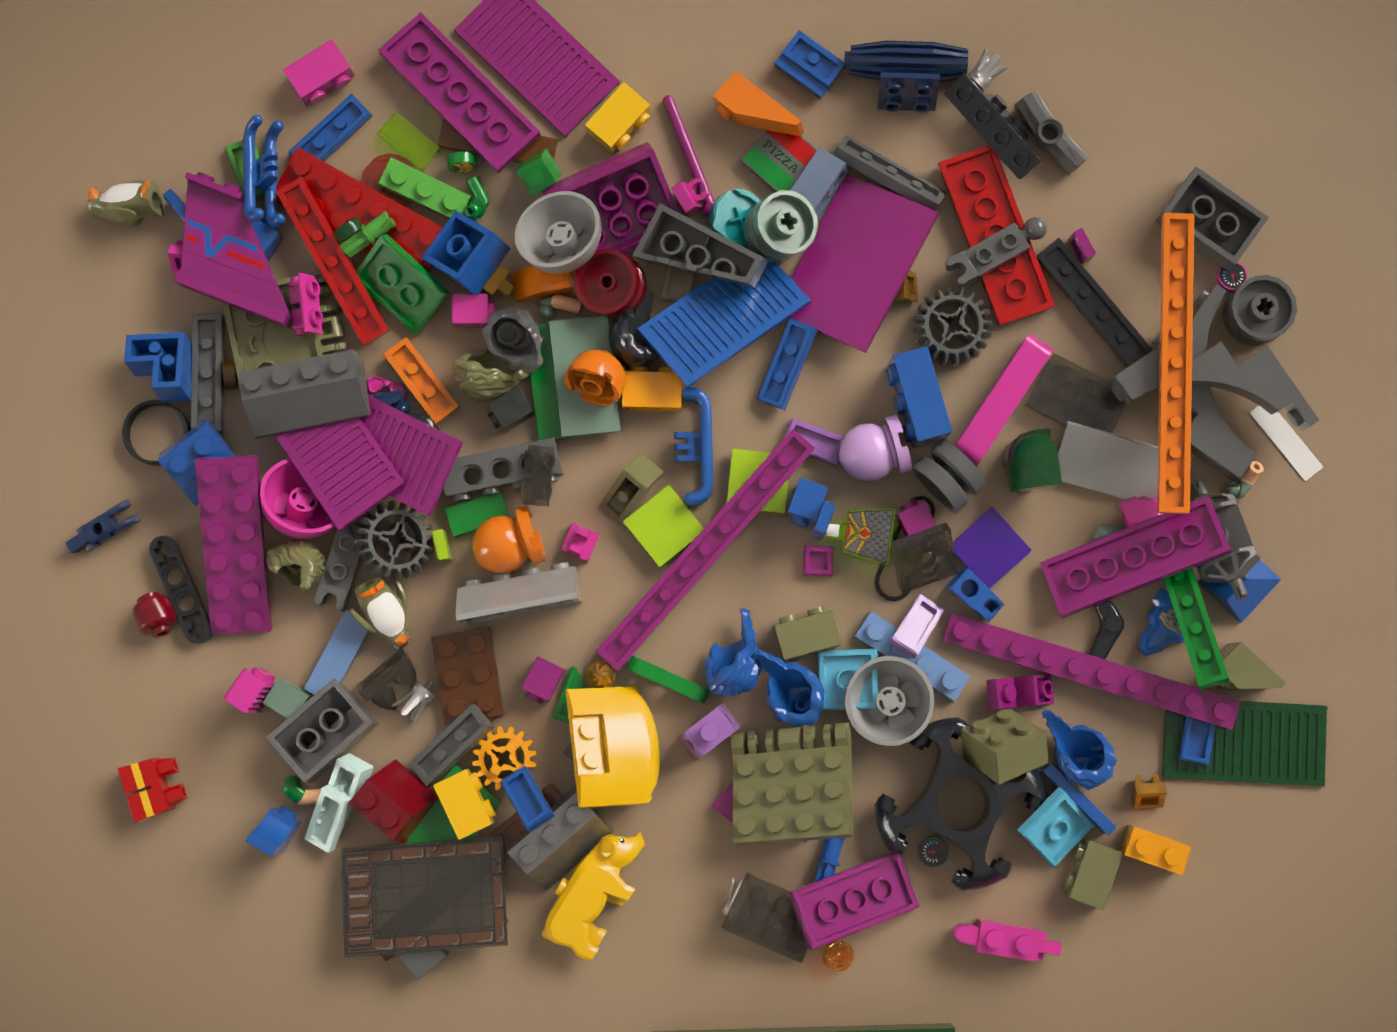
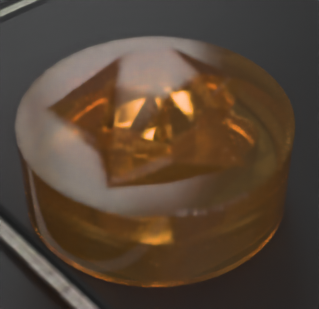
M836 940L826 944L822 953L823 962L830 969L844 971L852 964L854 951L847 942Z

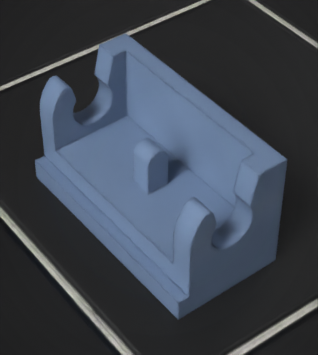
M819 147L790 191L803 195L812 204L817 220L839 189L846 174H849L847 164Z

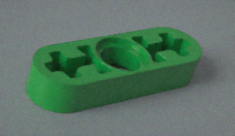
M633 655L626 668L705 704L710 693L708 689Z

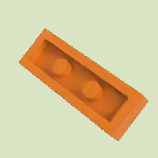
M407 337L383 354L430 418L435 421L436 425L460 408Z

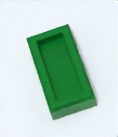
M501 491L500 493H493L445 508L454 538L476 531L479 525L490 517L500 515L509 517Z

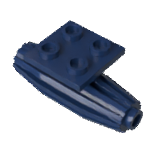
M886 40L851 45V51H845L844 69H850V75L880 81L877 109H885L891 112L898 110H914L916 112L935 111L939 82L957 80L963 73L967 74L968 49L922 41Z

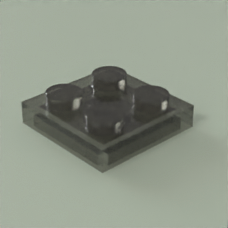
M947 523L891 542L898 587L902 593L957 574L952 534Z

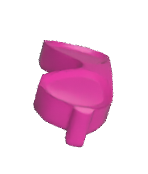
M377 376L367 379L368 389L373 394L381 392L385 388H388L390 392L401 390L404 396L408 393L401 384Z

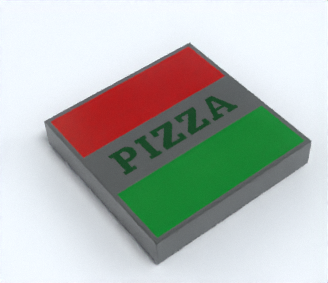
M766 130L742 156L740 162L774 192L780 190L790 191L817 149L802 136Z

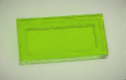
M396 111L377 133L381 139L422 172L441 151L438 145Z

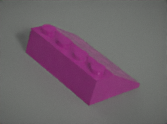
M648 142L558 180L542 190L544 196L559 191L576 192L586 196L593 202L598 210L602 226L601 239L597 250L606 248L623 254L636 250L660 203L679 213L654 149Z

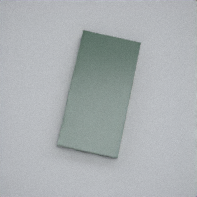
M607 316L549 321L561 438L619 433L621 430L616 401H613L611 406L607 407L587 403L580 399L584 394L576 389L572 393L564 382V375L568 366L578 354L587 350H606L612 353L609 345L610 335Z

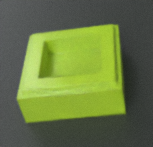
M443 529L432 531L433 533L431 534L437 559L441 562L452 560L446 531Z

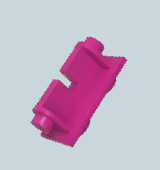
M298 273V276L291 277V282L288 283L290 304H300L299 309L291 310L293 331H296V336H307L308 332L321 335L323 334V315L320 311V286L317 282V277Z

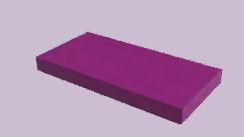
M893 852L789 892L809 950L824 946L919 908L900 854Z

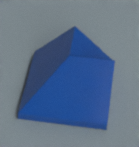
M1260 560L1243 577L1242 581L1249 596L1247 598L1242 596V600H1236L1232 586L1229 583H1205L1201 578L1197 583L1241 623L1281 579Z

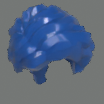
M746 608L740 609L742 639L735 644L722 648L718 644H713L705 661L708 690L721 697L736 696L749 692L755 687L761 672L759 660L754 659V652L758 651L755 631L752 628L753 623L750 618V611Z
M761 649L754 652V659H758L760 665L769 674L766 702L768 708L774 713V718L777 721L787 722L793 727L811 725L817 722L824 707V688L818 677L810 669L802 667L797 662L785 663L781 658L765 653Z
M1044 710L1042 712L1043 718L1047 719L1046 725L1054 736L1056 743L1054 754L1058 761V767L1065 774L1069 782H1075L1090 790L1113 777V767L1116 765L1117 758L1113 746L1101 732L1090 729L1083 724L1071 727L1051 710Z

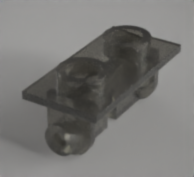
M528 445V451L524 453L523 471L532 472V478L523 477L520 498H523V504L549 507L552 495V472L555 465L554 447Z

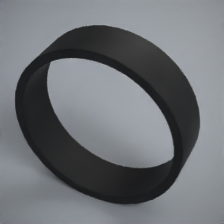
M149 400L135 406L126 416L122 428L123 442L128 452L137 460L153 466L162 465L158 461L145 460L140 457L134 450L130 440L132 423L140 412L152 406L170 407L181 418L184 429L183 435L191 430L185 414L174 405L162 402L161 400Z

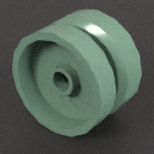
M780 190L768 195L747 212L743 223L744 238L752 252L764 257L769 262H782L804 251L814 241L818 230L817 215L812 204L803 195L794 191Z

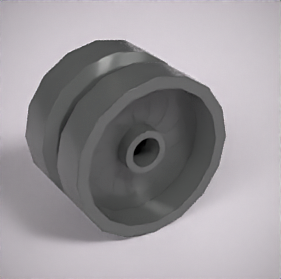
M1269 275L1254 276L1240 284L1227 297L1222 311L1224 325L1229 334L1240 343L1250 346L1265 345L1284 334L1294 323L1297 313L1296 297L1291 288L1281 279Z
M941 438L930 449L934 460L922 456L912 466V471L939 502L950 511L957 513L968 503L965 492L976 495L987 482L977 467L948 440Z

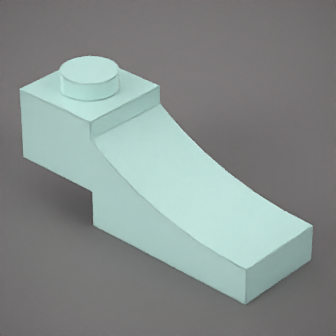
M351 753L337 758L329 784L321 788L304 838L305 840L327 853L335 850L345 823L353 810L349 802L366 780L370 778L374 766Z

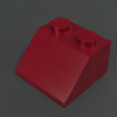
M395 759L367 779L349 804L389 839L404 844L438 801L439 797L433 789L426 786L421 779Z

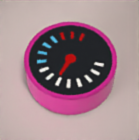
M1239 262L1228 271L1221 266L1216 273L1217 284L1227 292H1233L1248 277L1245 267Z

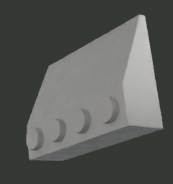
M565 562L551 565L552 570L540 572L539 568L523 570V576L511 578L510 573L493 576V582L482 583L481 579L465 581L464 587L457 588L456 621L467 625L582 603L576 567H569V563Z

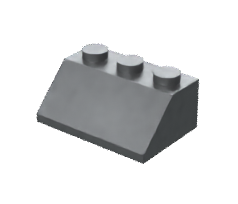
M333 678L266 738L304 783H312L330 768L337 758L346 754L379 723L336 678Z
M575 787L551 807L555 817L532 832H528L525 829L507 845V853L545 891L579 863L599 843L602 837L614 832L594 808H578L577 790Z

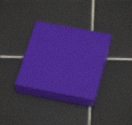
M993 507L986 511L948 546L957 558L989 589L1032 551Z

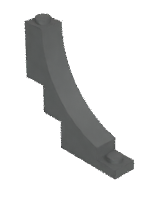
M1219 342L1192 360V385L1216 387L1233 392L1256 403L1271 415L1286 407L1288 419L1295 427L1299 426L1301 430L1309 428L1319 421L1268 346L1239 366L1222 342ZM1160 346L1110 380L1113 384L1111 390L1119 401L1124 400L1127 405L1141 396L1159 390Z

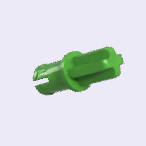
M385 210L367 225L362 224L360 230L341 242L340 247L344 254L352 257L370 243L374 245L376 239L396 227L394 220L389 218V213Z

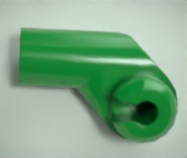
M475 176L466 181L472 198L468 206L465 207V215L470 219L478 220L485 214L490 198L479 176Z

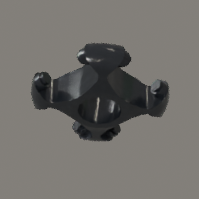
M959 717L930 722L919 736L909 742V744L920 750H923L924 747L928 749L932 742L937 747V756L928 784L913 805L902 815H894L898 807L894 805L896 800L882 793L874 807L880 835L887 849L891 852L903 854L908 841L905 840L906 835L902 834L901 830L907 826H915L945 836L966 853L972 863L971 870L965 867L962 870L957 869L951 880L955 887L965 891L996 884L1007 878L1011 871L1012 863L1001 857L998 860L993 859L989 866L985 860L990 835L996 821L1016 795L1026 792L1027 795L1024 799L1027 803L1026 808L1035 812L1046 801L1047 797L1039 768L1020 775L1015 781L997 784L965 762L953 751L950 745V738L958 740L961 737V728L969 726V724ZM966 777L980 787L984 795L985 807L982 816L974 825L966 829H952L942 822L937 813L936 801L939 791L947 782L955 778Z

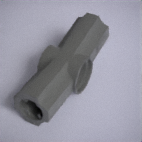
M1037 91L1029 93L1015 103L1014 107L1034 136L1035 145L1038 149L1046 151L1068 175L1072 174L1087 160L1088 156L1064 132L1062 124L1054 119ZM1042 130H1051L1055 134V139H1045L1042 135Z

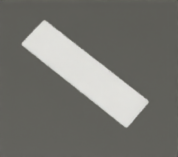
M1257 406L1250 412L1252 417L1305 481L1323 468L1321 463L1279 412L1271 415L1260 406Z

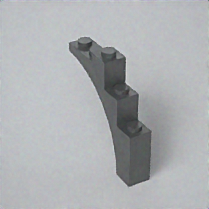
M1218 284L1210 289V291L1205 288L1195 301L1199 306L1193 313L1192 360L1206 352L1208 332L1215 310L1226 293V290ZM1160 332L1152 342L1156 345L1153 350L1160 346ZM1192 385L1191 452L1230 480L1236 481L1242 477L1257 454L1245 445L1225 422L1214 401L1211 388L1208 386Z

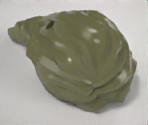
M488 348L476 349L453 361L454 379L458 382L459 388H462L463 392L470 399L477 402L499 398L507 393L509 389L513 388L514 385L518 384L520 380L535 372L527 369L525 366L516 371L510 369L503 362L497 361Z
M291 539L290 541H284L280 546L271 548L267 553L266 563L270 571L274 574L279 572V574L286 576L292 585L300 586L303 592L316 587L323 578V571L326 569L324 566L325 557L319 552V547L313 545L312 541Z

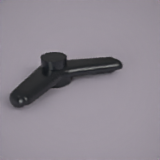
M1112 599L1094 606L1100 620V628L1089 655L1101 659L1107 658L1124 629V620Z

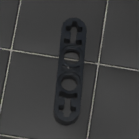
M158 536L150 544V555L182 631L190 642L205 643L213 635L210 629V618L180 547L173 538ZM162 542L166 545H171V548L167 550L169 558L171 560L177 558L178 562L167 564L164 568L162 564L168 563L167 558L163 554H158L157 551L161 549L160 543ZM173 568H179L183 572V580L176 585L171 584L168 580V574ZM184 595H191L195 601L192 610L185 612L180 608V599ZM200 612L201 616L195 617L198 625L205 626L201 638L198 635H192L191 631L195 629L193 620L186 621L185 617L194 616Z

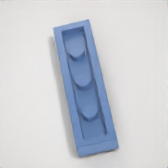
M871 611L855 634V637L871 648L878 649V652L884 656L901 657L913 662L926 674L932 688L954 702L971 676L924 645L915 659L889 643L898 628Z

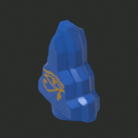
M1162 587L1152 599L1154 607L1148 614L1149 626L1141 634L1137 648L1144 656L1162 651L1169 643L1179 644L1184 640L1169 593Z

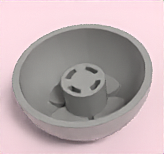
M559 191L547 194L534 201L519 218L515 229L516 247L521 256L538 270L553 274L574 271L587 263L598 248L602 230L598 210L590 199L576 192Z
M896 656L878 657L863 664L850 679L845 694L846 712L854 729L865 739L883 746L901 745L915 739L925 730L934 711V691L926 674L913 662ZM878 669L880 688L876 698L878 709H857L856 703H860L862 689L868 679L872 677L871 671Z

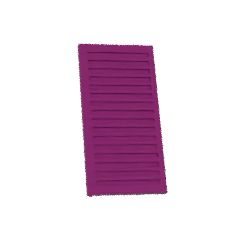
M483 0L454 29L476 53L564 137L620 84V81L535 0Z
M368 395L371 416L361 419L406 483L390 496L431 516L463 442Z
M361 418L275 435L339 531L344 530L348 525L406 484Z

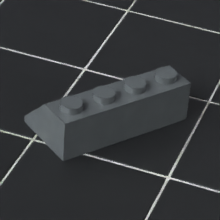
M353 349L239 372L241 401L254 436L257 439L371 416L364 360Z

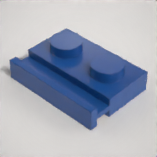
M798 30L780 57L774 62V67L821 100L824 93L844 69V62Z

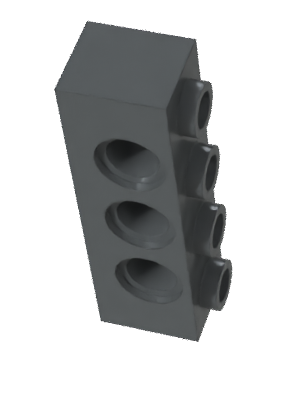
M553 437L458 457L444 485L445 496L448 499L453 498L456 503L472 499L471 494L482 492L483 496H487L493 493H500V488L511 486L512 490L524 489L529 487L528 482L540 480L541 484L558 481L557 476L564 475L557 441ZM536 458L539 461L537 470L531 473L524 471L523 464L525 460ZM500 464H507L510 468L508 476L503 479L496 478L494 474L495 468ZM471 470H478L481 474L480 481L474 485L467 484V473Z

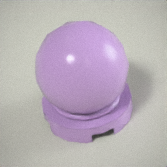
M897 415L884 417V425L882 427L872 423L860 424L849 430L840 441L839 461L843 469L851 477L862 482L877 481L887 476L893 467L897 468L900 474L911 471L912 463L908 446L902 447L900 443L899 433L903 432Z

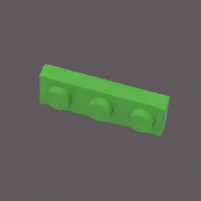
M392 157L378 183V186L448 220L455 210L463 214L471 197Z

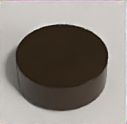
M233 360L222 361L225 390H234L238 388L235 363Z

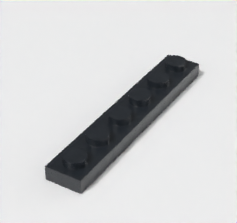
M1060 238L1056 239L1037 255L1039 264L1126 368L1153 351Z

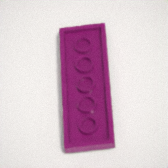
M421 12L378 49L379 54L498 174L541 136L540 131Z
M258 456L197 458L195 466L211 634L270 632L272 630L263 515L260 503Z
M1207 496L1190 503L1189 514H1161L1042 561L1040 564L1058 612L1063 619L1230 554L1232 550L1211 499Z

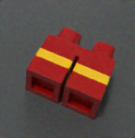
M175 757L164 759L151 758L117 768L125 794L135 793L152 787L151 789L126 797L134 823L173 810L175 805L188 798L183 784L169 788L166 776L179 772Z

